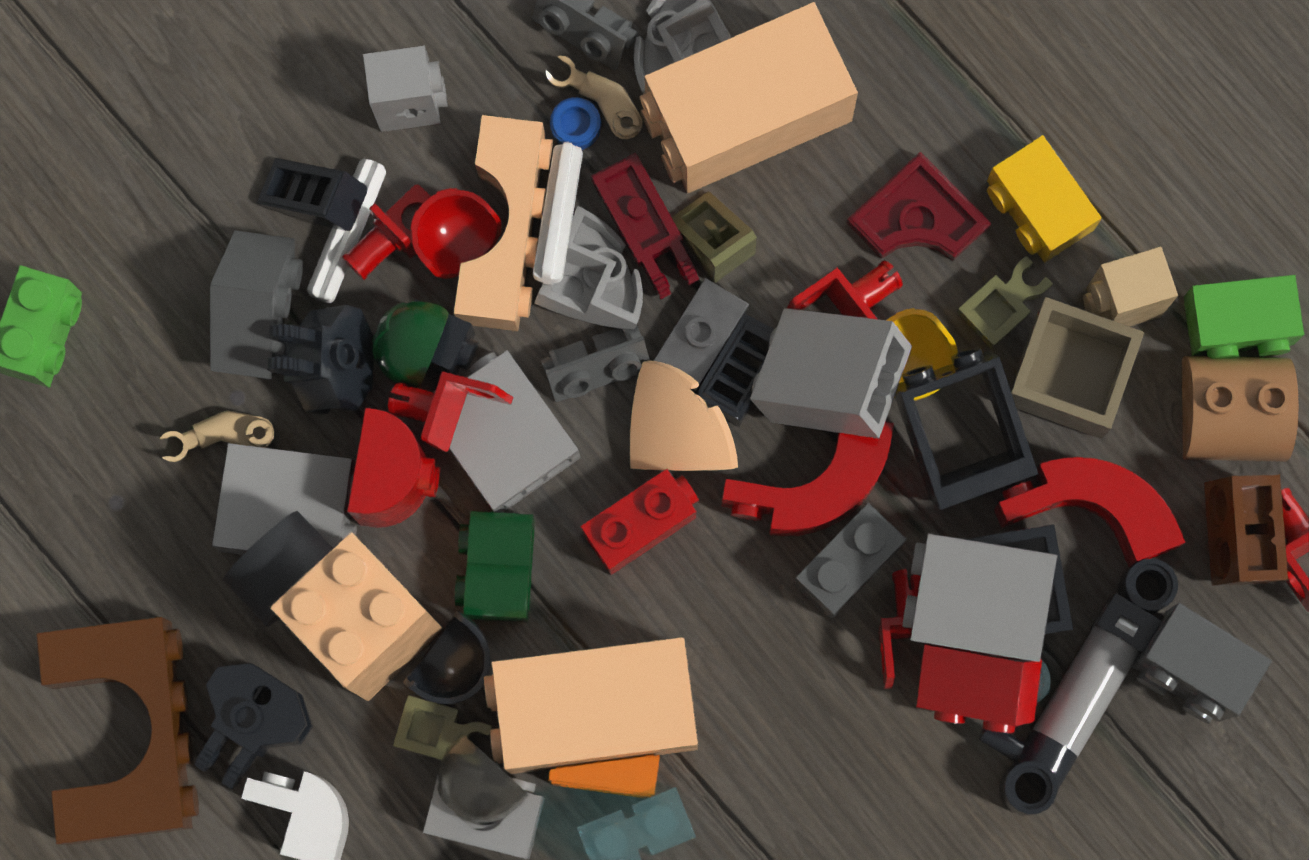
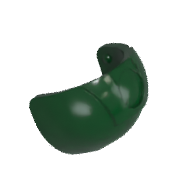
M403 302L393 306L382 315L376 333L371 340V350L373 358L376 359L381 371L395 384L404 383L411 387L420 388L448 318V311L445 308L429 302Z

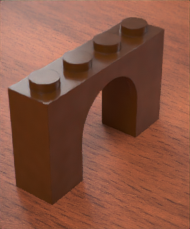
M163 617L37 633L41 686L60 689L106 682L123 683L132 688L145 703L152 727L150 745L143 760L125 777L106 784L51 791L56 844L72 845L193 829L192 817L199 814V800L196 786L188 785L186 764L193 763L194 752L191 735L189 732L183 733L181 712L188 711V693L185 681H178L176 660L183 658L180 630L178 628L172 629L171 621Z

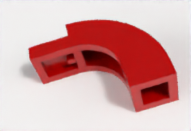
M885 422L880 438L838 433L835 455L831 464L823 474L808 484L794 488H778L726 479L722 507L732 508L731 516L747 520L760 521L762 513L773 515L769 535L774 536L806 535L833 526L854 512L873 490L888 457L894 423Z
M1069 457L1042 463L1036 468L1038 474L1035 475L1040 487L1034 489L1032 482L1028 481L1002 492L1005 500L999 502L994 508L1001 528L1058 507L1070 506L1086 509L1102 518L1112 529L1128 567H1132L1144 559H1152L1175 550L1186 543L1171 509L1151 485L1120 465L1095 458Z

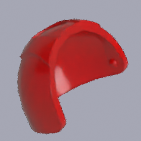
M449 188L436 192L416 210L410 229L412 230L413 247L420 260L436 277L447 279L459 276L461 263L477 259L492 250L500 236L502 224L496 212L480 196L469 191Z

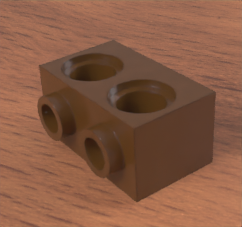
M1280 475L1230 476L1204 482L1212 586L1263 584L1288 580Z

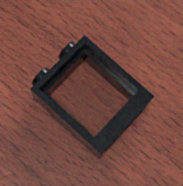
M980 347L964 350L951 357L953 364L937 370H933L932 365H927L904 373L902 375L904 382L899 383L895 393V399L929 499L940 510L1038 474L1000 357L989 351L982 353ZM982 373L1008 451L940 476L914 398Z

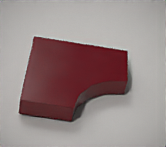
M921 151L857 209L846 222L881 259L900 248L921 246L937 250L952 261L964 252L991 225V222Z

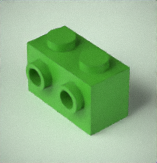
M20 265L0 322L1 374L50 388L53 377L60 371L65 358L64 345L69 330L76 324L82 307V292L70 280Z

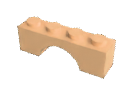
M482 115L475 166L479 178L493 185L509 205V219L502 238L492 250L477 259L461 263L454 315L471 323L472 326L518 331L520 317L529 318L533 290L532 287H525L527 267L534 268L538 238L531 237L534 218L542 219L546 195L545 188H538L541 169H550L553 140L545 139L543 122Z

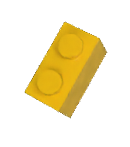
M1043 135L994 166L987 179L990 185L987 188V192L993 204L1001 213L1004 214L1007 211L1010 213L1019 226L1016 229V234L1021 244L1031 255L1038 253L1044 263L1094 231L1102 219Z

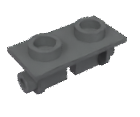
M595 0L536 1L532 20L542 25L549 33L558 35L579 48L589 58L603 63L614 71L618 68L624 47L629 49L638 35V32L631 28V21L625 20L604 6L600 8L594 17L588 14Z
M636 326L635 330L615 328L593 336L597 352L589 355L583 340L556 350H550V356L541 359V362L549 380L555 402L567 398L581 397L590 390L618 380H628L638 375L642 362L650 360L644 338L641 336L638 326Z

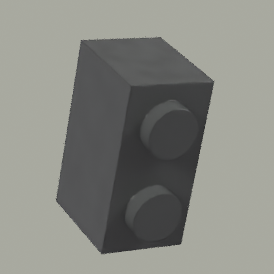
M868 503L796 577L794 586L823 614L832 620L905 543L906 538Z

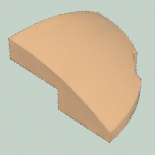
M650 360L642 362L634 393L631 415L630 468L644 470L668 469L674 471L727 470L737 468L738 462L734 440L718 406L708 408L704 399L691 390L697 388L699 383L687 373L669 364Z

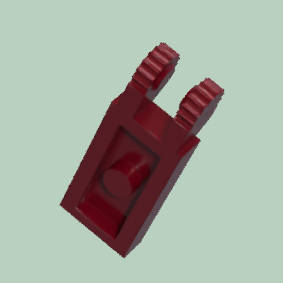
M636 152L591 175V181L638 267L643 266L650 283L660 299L671 295L667 278L660 271L654 259L669 251L674 258L682 279L686 280L689 285L699 280L695 267L682 245L684 244V239Z

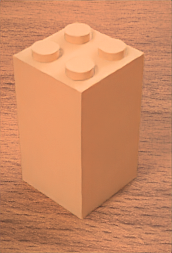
M812 2L645 75V94L640 96V100L644 108L641 110V115L652 138L657 136L662 138L661 146L664 154L661 157L671 181L675 183L681 180L688 194L852 122L858 92L815 2Z
M352 532L270 607L346 689L367 701L374 697L443 630L433 617Z
M684 637L492 662L493 675L484 676L487 706L492 711H498L500 727L490 729L493 759L498 764L504 763V770L511 774L641 755H663L698 750Z

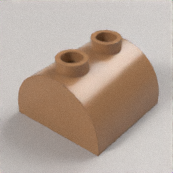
M1184 356L1182 358L1183 460L1286 462L1290 459L1296 441L1299 408L1297 376L1294 364L1290 358L1231 357L1212 359L1207 356Z

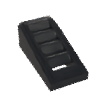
M275 158L257 204L263 208L323 226L351 231L368 189L364 183L345 171ZM295 176L289 189V192L286 196V199H284L283 197L289 185L291 177Z
M745 313L697 392V395L704 399L708 408L718 406L725 419L740 427L753 404L750 400L753 381L761 371L767 355L766 352L744 341L743 338L748 331L769 343L771 333L774 330ZM739 349L762 362L759 369L757 370L733 357L736 350ZM727 366L751 378L752 381L749 386L724 374ZM720 383L742 395L739 403L715 391L716 385Z

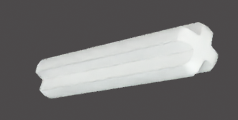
M570 142L556 145L552 153L533 268L534 279L543 282L545 285L561 282L564 274L583 157L582 149Z
M361 159L358 163L353 177L364 183L368 191L352 230L331 229L307 288L309 295L317 300L332 303L336 298L348 268L342 256L345 253L347 254L358 243L370 214L369 208L374 204L386 175L384 166L376 161Z

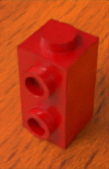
M665 469L580 527L583 535L610 575H613L696 519V510L693 504L698 502L699 499L683 475L674 479L669 470Z

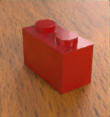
M924 644L916 707L933 710L935 720L949 723H965L966 717L984 720L983 729L1001 733H1014L1015 726L1034 722L1042 659H1040V662L935 644Z

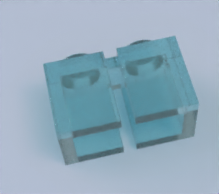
M676 787L631 805L635 816L626 819L621 809L577 827L589 860H642L638 850L640 848L648 846L651 855L654 856L696 838Z

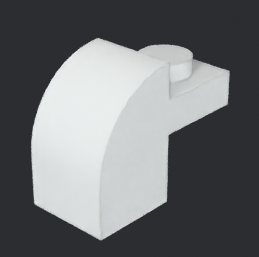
M264 771L262 781L247 778L242 799L292 812L280 852L281 855L299 860H341L348 835L349 817L343 798L332 784L317 775L305 771L299 791L292 790L295 782L294 779Z

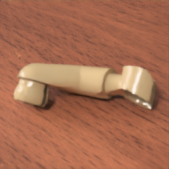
M557 56L559 60L571 68V75L566 81H557L546 71L548 80L552 85L559 88L572 86L580 90V95L597 102L612 132L617 137L629 139L640 132L643 123L641 115L623 86L589 71L588 74L581 72L575 68V64L570 58Z
M223 411L193 424L192 430L182 434L177 431L166 432L160 437V440L176 437L182 441L183 450L178 456L162 457L168 462H178L187 455L188 450L197 446H201L203 449L219 441L266 448L274 438V429L270 421L263 417Z

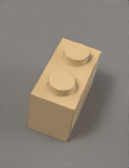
M1162 247L1102 264L1086 287L1088 293L1083 294V301L1087 312L1129 327L1160 318L1178 297Z

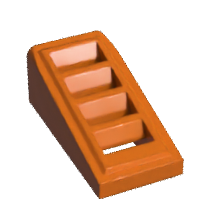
M649 754L560 766L556 769H550L549 781L553 786L652 800V797H655L660 755Z

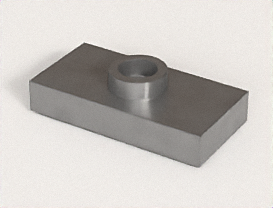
M705 278L654 361L674 366L694 378L699 383V386L691 390L696 393L744 313L748 310L749 304Z

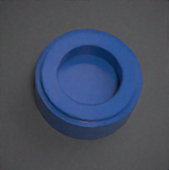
M578 97L561 101L554 108L550 117L552 135L559 145L564 142H570L582 150L587 149L596 142L601 131L600 115L597 108L588 100Z

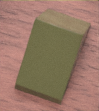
M710 191L672 217L684 239L685 245L714 283L755 255L757 237L753 230Z

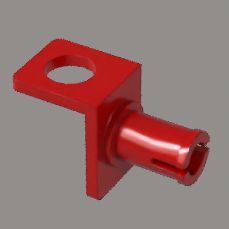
M414 185L385 213L374 203L369 208L374 219L372 222L374 228L347 254L345 253L342 259L362 280L368 278L367 276L395 249L399 252L403 251L411 259L416 252L412 243V231L403 225V213L411 205H422L431 196L420 185Z
M885 260L852 284L849 283L837 267L795 296L788 304L787 309L804 310L827 294L842 315L877 319L870 308L894 291L901 289L903 283L898 272L888 277L887 273L894 267Z
M442 372L435 393L411 387L404 383H397L392 388L391 393L402 396L404 401L389 397L388 409L390 414L394 416H403L425 422L421 439L436 449L447 452L450 448L467 394L508 405L512 404L513 397L494 384Z
M1285 488L1281 490L1284 532L1287 541L1288 580L1285 581L1303 607L1309 612V578L1296 561V559L1309 552V517L1292 495L1290 488Z
M907 569L892 573L897 616L881 618L878 632L884 689H892L895 678L891 639L911 638L913 628L902 627L907 595L918 597L921 576L914 574L910 576V590Z

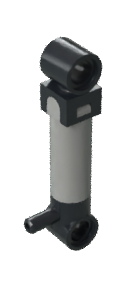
M1144 559L1134 564L1121 576L1118 584V594L1115 593L1106 601L1090 628V634L1025 743L1008 733L994 732L982 729L978 737L981 742L1013 761L1010 768L1002 776L999 784L1000 798L1004 806L1011 812L1021 816L1035 815L1047 810L1054 803L1059 788L1138 655L1145 650L1161 623V620L1152 614L1169 606L1176 597L1178 578L1174 570L1166 562L1158 559ZM1147 574L1157 580L1160 593L1156 600L1149 601L1143 599L1138 594L1136 580L1139 575ZM1022 774L1034 776L1041 785L1040 797L1033 804L1022 802L1015 792V783Z

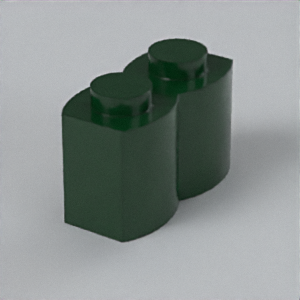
M471 511L469 524H460L458 552L459 555H467L466 575H457L455 606H463V614L472 620L528 623L535 535V519L533 514Z

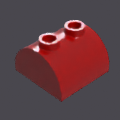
M365 408L347 512L360 526L389 527L403 522L413 515L421 506L426 496L436 497L440 467L435 466V459L426 458L424 451L411 430L399 418L385 411Z

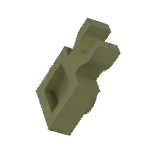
M1027 256L1015 266L1010 281L1004 284L995 275L958 308L957 314L991 350L1030 315L1031 311L1023 303L1041 297L1053 285L1047 277L1037 286H1028L1024 283L1022 274L1030 269L1033 264Z
M408 695L393 746L442 761L446 760L448 750L451 748L458 751L469 762L482 765L485 755L471 752L467 746V741L474 733L490 736V729H493V726L481 722H472L465 725L457 724L460 710Z

